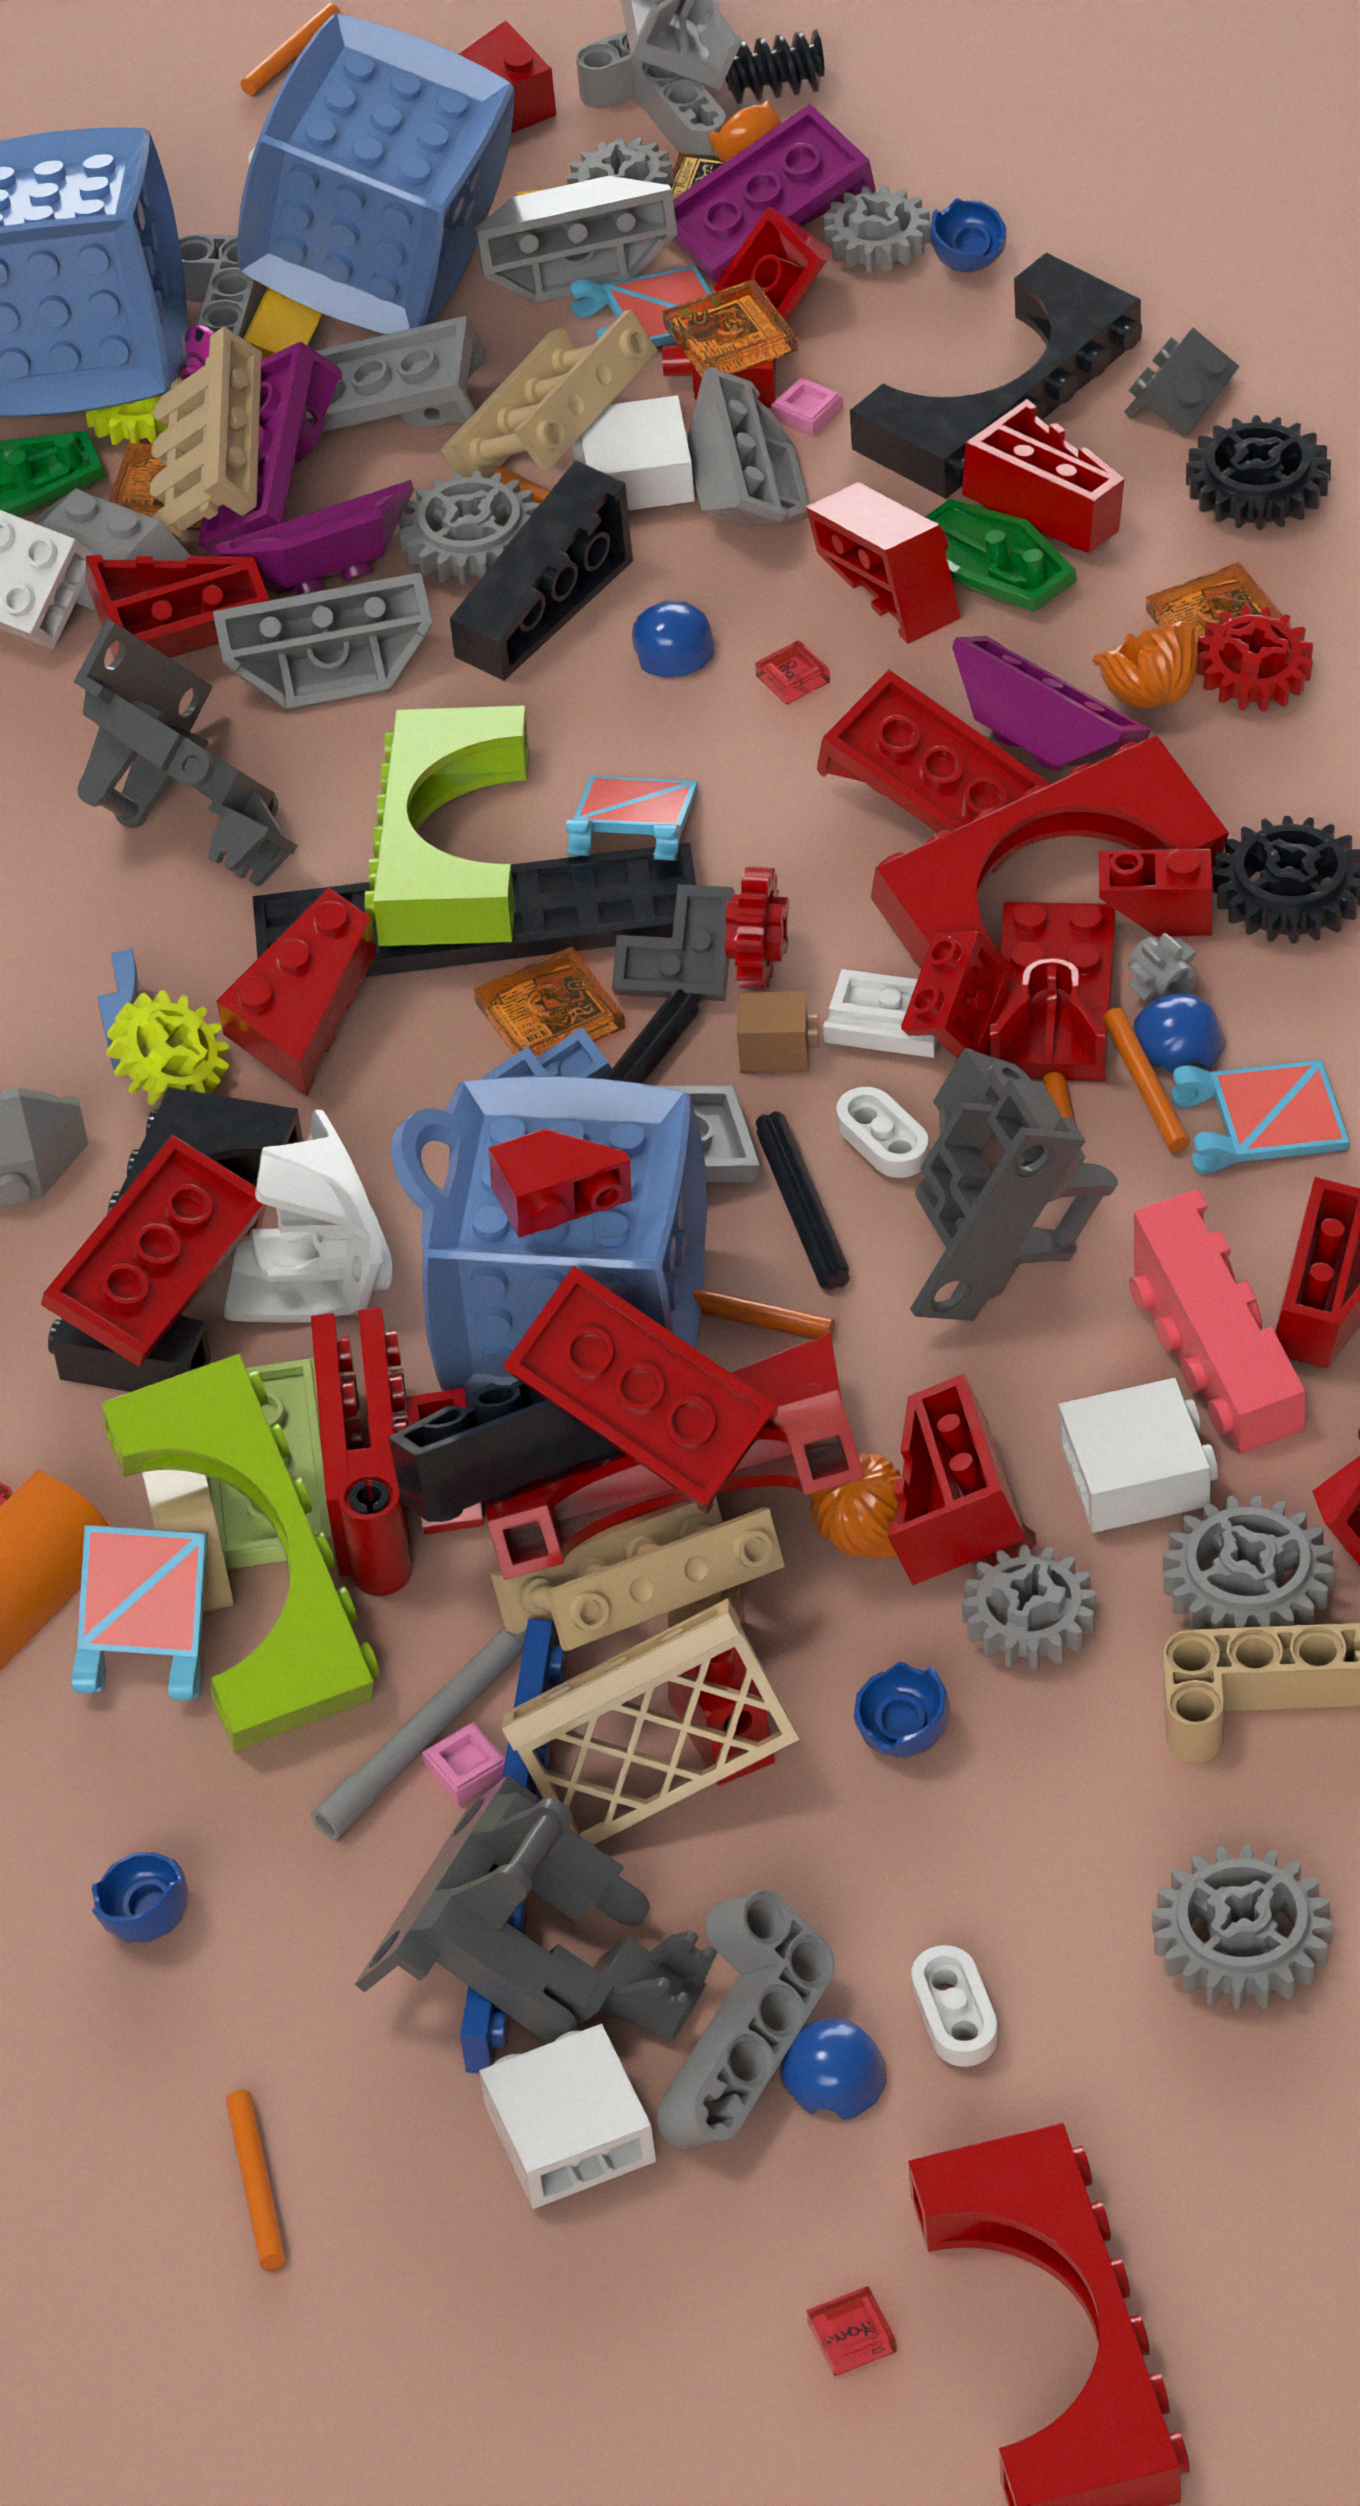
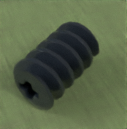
M818 29L813 30L810 44H808L801 31L795 32L791 47H789L782 34L776 35L772 50H770L763 37L757 38L753 53L750 51L747 43L741 40L739 50L725 77L728 91L732 92L737 103H743L746 88L751 89L757 101L762 100L764 86L766 85L770 86L775 98H780L783 83L786 82L789 83L794 95H799L802 80L806 79L813 92H818L821 77H824L825 71L823 48Z

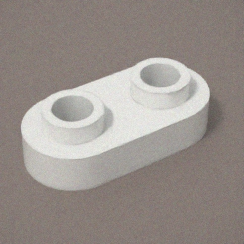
M874 1087L854 1088L841 1096L836 1106L838 1130L879 1172L890 1177L904 1178L913 1176L921 1171L920 1167L929 1154L928 1134L886 1092Z
M941 1945L925 1950L916 1958L912 1966V1990L936 2053L944 2061L956 2066L968 2067L984 2062L994 2053L997 2047V2018L974 1960L964 1950L954 1946ZM941 1984H950L954 1986L952 1988L946 1989L945 1991L938 1990L935 1988ZM963 2035L972 2036L974 2038L968 2041L956 2040V2038Z

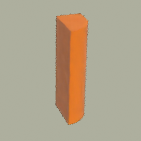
M39 1469L0 1506V1670L81 1588L85 1525L110 1527L99 1511L81 1494Z

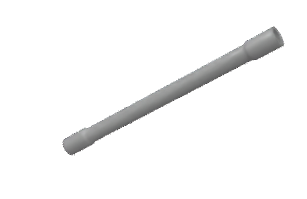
M505 1627L501 1629L355 1774L348 1776L311 1812V1819L319 1831L332 1840L339 1839L374 1804L376 1797L523 1652L526 1631L513 1634L507 1632Z

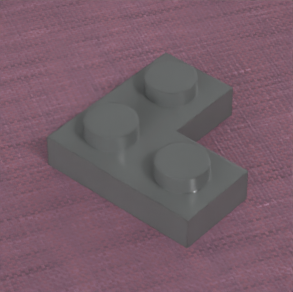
M677 884L672 938L617 935L612 981L614 994L668 998L674 990L682 989L684 993L694 994L698 1000L725 1001L729 959L726 958L724 949L726 941L725 915L727 902H731L732 894H735L733 887Z

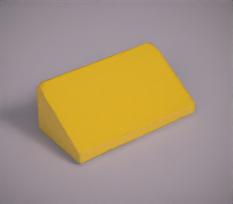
M267 288L243 339L262 351L261 360L300 341L308 346L323 313Z

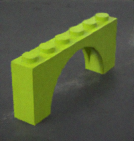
M525 705L396 710L394 731L385 732L386 762L381 763L382 794L377 795L378 825L373 827V851L375 858L369 859L370 891L365 892V913L371 917L372 924H376L378 946L512 942L515 903L511 864L484 863L455 857L427 843L417 834V831L434 811L460 795L495 784L527 781L529 741Z
M240 1353L101 1403L102 1425L123 1477L154 1470H179L217 1479L231 1486L254 1503L267 1517L282 1543L288 1563L290 1586L281 1615L265 1640L249 1656L227 1671L211 1677V1698L232 1751L242 1749L371 1701L374 1685L373 1679L380 1676L379 1667L371 1646L368 1642L358 1644L350 1625L357 1621V1615L349 1592L345 1586L336 1589L328 1571L329 1568L335 1566L329 1543L323 1532L313 1534L305 1515L312 1512V1505L306 1487L300 1477L291 1480L283 1461L290 1458V1451L284 1433L278 1423L269 1426L261 1406L268 1404V1398L261 1377L257 1370L246 1371Z

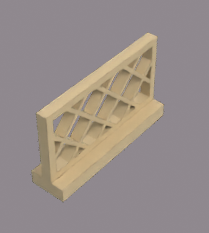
M728 1598L505 1712L502 1722V1731L513 1751H518L543 1799L558 1800L569 1808L574 1791L577 1790L610 1800L604 1821L581 1833L574 1821L569 1829L592 1845L800 1740L799 1733L740 1626V1619ZM735 1647L746 1666L740 1690L704 1680L711 1658ZM700 1665L697 1677L683 1674ZM751 1679H753L762 1697L747 1693ZM666 1681H671L693 1688L683 1719L648 1709L655 1687ZM700 1691L736 1701L726 1732L691 1722ZM644 1693L640 1706L627 1703V1701ZM744 1704L770 1711L780 1729L779 1732L759 1742L734 1735ZM610 1710H615L636 1717L627 1748L592 1738L598 1716ZM644 1719L679 1730L670 1761L635 1751ZM587 1723L584 1735L571 1731ZM687 1732L722 1743L716 1764L702 1771L678 1764ZM555 1738L579 1745L580 1749L571 1777L545 1769L534 1749ZM730 1745L743 1749L727 1758ZM588 1748L623 1759L614 1790L578 1779ZM631 1761L666 1772L659 1793L648 1799H643L621 1792ZM674 1774L687 1778L670 1787ZM553 1784L567 1787L563 1801ZM618 1803L630 1806V1808L614 1815Z

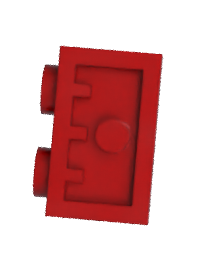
M979 931L935 934L921 968L901 1024V1029L908 1036L933 1035L957 1059L964 1048L973 1049L975 1052L985 1055L990 1040V1024H994L998 1018L1015 967Z

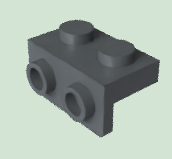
M1192 327L1179 343L1171 337L1156 354L1152 361L1159 368L1154 372L1147 367L1128 391L1135 398L1124 413L1133 418L1142 406L1146 405L1180 435L1185 437L1240 366Z

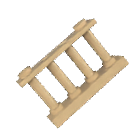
M632 309L624 311L594 344L581 348L575 346L564 328L550 331L440 451L454 472H458L463 478L472 477L476 470H480L482 478L489 479L494 469L501 466L511 455L526 451L540 472H547L658 350Z
M716 1497L713 1500L714 1506L708 1514L700 1511L697 1503L690 1499L639 1516L592 1536L575 1547L565 1558L564 1564L504 1580L501 1569L492 1572L490 1575L507 1632L518 1634L526 1631L528 1619L554 1620L562 1650L569 1651L781 1569L785 1565L770 1509L763 1507L723 1522Z

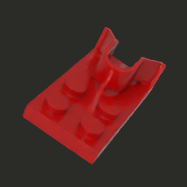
M890 669L823 736L817 762V771L823 777L827 774L866 782L873 790L892 800L936 833L943 830L954 831L971 823L980 813L989 808L996 807L1000 809L1019 800L1024 793L1039 785L1047 787L1051 785L1047 780ZM1011 854L1002 860L991 872L995 873Z
M1004 902L1000 953L1015 969L998 1018L994 1024H990L991 1057L1017 1065L1030 1079L1043 1080L1047 1073L1058 1072L1063 1074L1066 1080L1106 1081L1109 1031L1103 1021V1015L1110 1010L1116 909L1108 904Z
M172 1135L44 1291L41 1306L136 1366L141 1367L241 1239L245 1236L250 1237L251 1229H260L267 1205L257 1201L255 1196L256 1187Z
M575 1266L569 1271L502 1366L513 1377L697 1503L698 1509L705 1514L710 1512L714 1506L713 1500L767 1423L773 1422L778 1415L777 1404Z

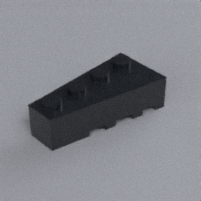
M578 460L572 463L450 617L455 658L505 681L633 562L625 482Z
M519 1380L511 1385L490 1383L473 1392V1405L465 1409L459 1406H446L388 1437L402 1504L428 1522H445L455 1519L463 1513L465 1508L486 1500L498 1501L514 1495L519 1487L540 1479L551 1480L560 1478L568 1474L571 1467L593 1458L606 1459L614 1457L622 1452Z

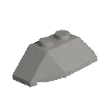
M605 176L512 197L475 227L481 270L484 278L497 282L508 290L534 303L572 295L570 285L576 280L586 279L605 284L634 278L656 257L665 243L669 244L678 235L672 189L669 185L615 176Z
M708 366L703 373L687 437L692 472L701 510L716 519H728L745 526L806 519L808 516L806 506L809 505L794 444L775 415L758 400L761 394L753 382Z
M74 489L43 510L32 521L35 524L76 539L95 555H103V560H136V556H153V560H187V556H191L160 520L79 489ZM85 582L76 603L96 611Z
M422 572L213 611L223 665L286 711L391 691L432 626Z
M22 1088L0 1092V1207L43 1198L88 1145L81 1107L77 1097L65 1096L60 1098L50 1093Z

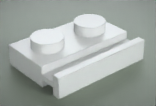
M841 969L829 1006V1017L823 1025L824 1043L935 1058L938 1040L933 1035L908 1036L901 1029V1024L918 979Z

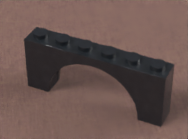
M1046 252L1014 278L1015 318L1031 327L1047 346L1039 360L1028 371L1011 382L972 395L955 397L924 396L904 392L883 383L850 409L852 450L947 499L962 487L965 449L968 440L1026 399L1037 407L1036 416L1043 420L1062 403L1068 402L1090 380L1101 375L1107 366L1124 352L1135 347L1142 334L1141 299Z
M168 1087L159 1108H153L148 1116L145 1139L139 1150L134 1149L127 1165V1178L121 1191H115L112 1194L108 1205V1213L172 1135L256 1187L260 1155L263 1147L303 1142L298 1109ZM183 1315L179 1317L141 1367L136 1366L64 1319H56L53 1322L48 1337V1350L55 1356L61 1380L132 1392L206 1366L211 1362L204 1321Z

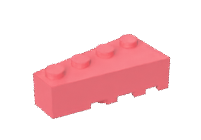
M1199 1188L1134 1211V1277L1129 1279V1288L1140 1311L1148 1310L1154 1319L1156 1333L1162 1347L1167 1352L1174 1351L1180 1360L1183 1377L1189 1389L1193 1393L1200 1392L1207 1402L1209 1417L1217 1433L1220 1435L1227 1434L1239 1454L1305 1430L1306 1391L1272 1326L1261 1330L1262 1318L1256 1302L1257 1298L1248 1281L1235 1283L1234 1272L1227 1257L1230 1255L1231 1249L1221 1230L1209 1233L1204 1224V1212L1207 1211L1208 1205Z

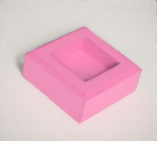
M800 377L771 404V412L779 422L810 436H814L843 409L842 394L803 377Z
M475 1722L470 1723L422 1752L424 1766L458 1806L502 1780L505 1757Z

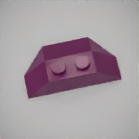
M410 479L218 543L209 551V555L216 557H254L265 588L278 595L293 590L294 596L320 591L325 588L322 580L339 574L342 575L344 582L360 578L372 573L371 563L376 562L384 555L414 491L412 481Z
M988 636L956 637L952 649L974 720L992 729L991 736L995 740L1009 746L1023 747L1034 754L1033 761L1045 768L1061 771L1064 766L1091 763L1113 754L1126 743H1139L1148 739L1151 728L1131 719L1005 648Z

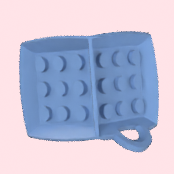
M337 13L331 15L314 34L290 69L269 110L256 143L240 206L237 241L238 267L240 271L268 288L309 308L375 332L390 334L432 324L452 295L477 245L475 227L487 218L501 180L513 121L514 87L512 83L483 66L428 40L367 20Z
M89 128L53 131L1 140L0 417L73 414L130 404L164 395L170 390V384L175 381L183 360L182 337L187 329V305L183 263L175 214L162 165L150 132L145 128Z
M529 1076L463 1081L457 1086L446 1111L434 1108L422 1109L398 1125L391 1141V1158L395 1173L403 1189L423 1211L421 1240L423 1248L422 1288L424 1317L429 1349L442 1391L465 1388L467 1405L469 1407L473 1405L474 1391L490 1383L511 1385L518 1381V1379L506 1372L502 1366L573 1266L589 1275L693 1348L696 1347L701 1308L697 1304L693 1292L697 1288L703 1289L707 1188L706 1167L699 1124L691 1097L686 1092L641 1083L586 1077ZM546 1128L626 1151L631 1162L632 1201L617 1205L607 1211H599L560 1224L550 1230H542L519 1238L491 1188L489 1147ZM430 1141H440L450 1147L448 1172L443 1190L430 1180L422 1165V1149Z

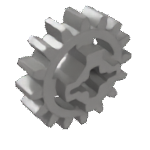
M622 137L617 138L613 143H609L608 146L603 142L597 143L598 151L595 153L583 151L581 153L582 162H572L570 164L571 174H568L566 177L568 185L605 176H615L669 186L675 183L668 151H659L658 143L655 141L643 146L642 138L640 137L635 138L631 144H626Z
M883 185L879 192L872 193L866 186L862 187V193L857 196L846 192L844 193V204L832 201L830 213L823 216L824 241L826 245L833 249L832 258L836 261L846 257L847 267L851 269L859 263L865 264L866 272H872L875 265L881 264L887 271H891L893 263L897 261L905 265L911 264V254L923 255L925 253L924 244L930 243L929 208H922V199L919 196L908 200L906 189H901L895 194L889 193L888 185Z
M1021 1545L1019 1557L1010 1558L1006 1552L999 1550L996 1552V1566L992 1567L983 1562H979L976 1565L977 1579H966L964 1583L965 1599H962L963 1623H967L968 1639L970 1642L982 1640L983 1655L987 1658L1001 1651L1005 1653V1666L1012 1667L1019 1657H1025L1031 1669H1038L1041 1656L1048 1655L1056 1664L1062 1663V1648L1066 1646L1071 1650L1079 1652L1083 1648L1082 1634H1093L1094 1614H1097L1096 1591L1091 1590V1579L1088 1571L1075 1573V1558L1072 1556L1066 1557L1058 1563L1053 1561V1548L1046 1547L1040 1557L1031 1556L1028 1545Z

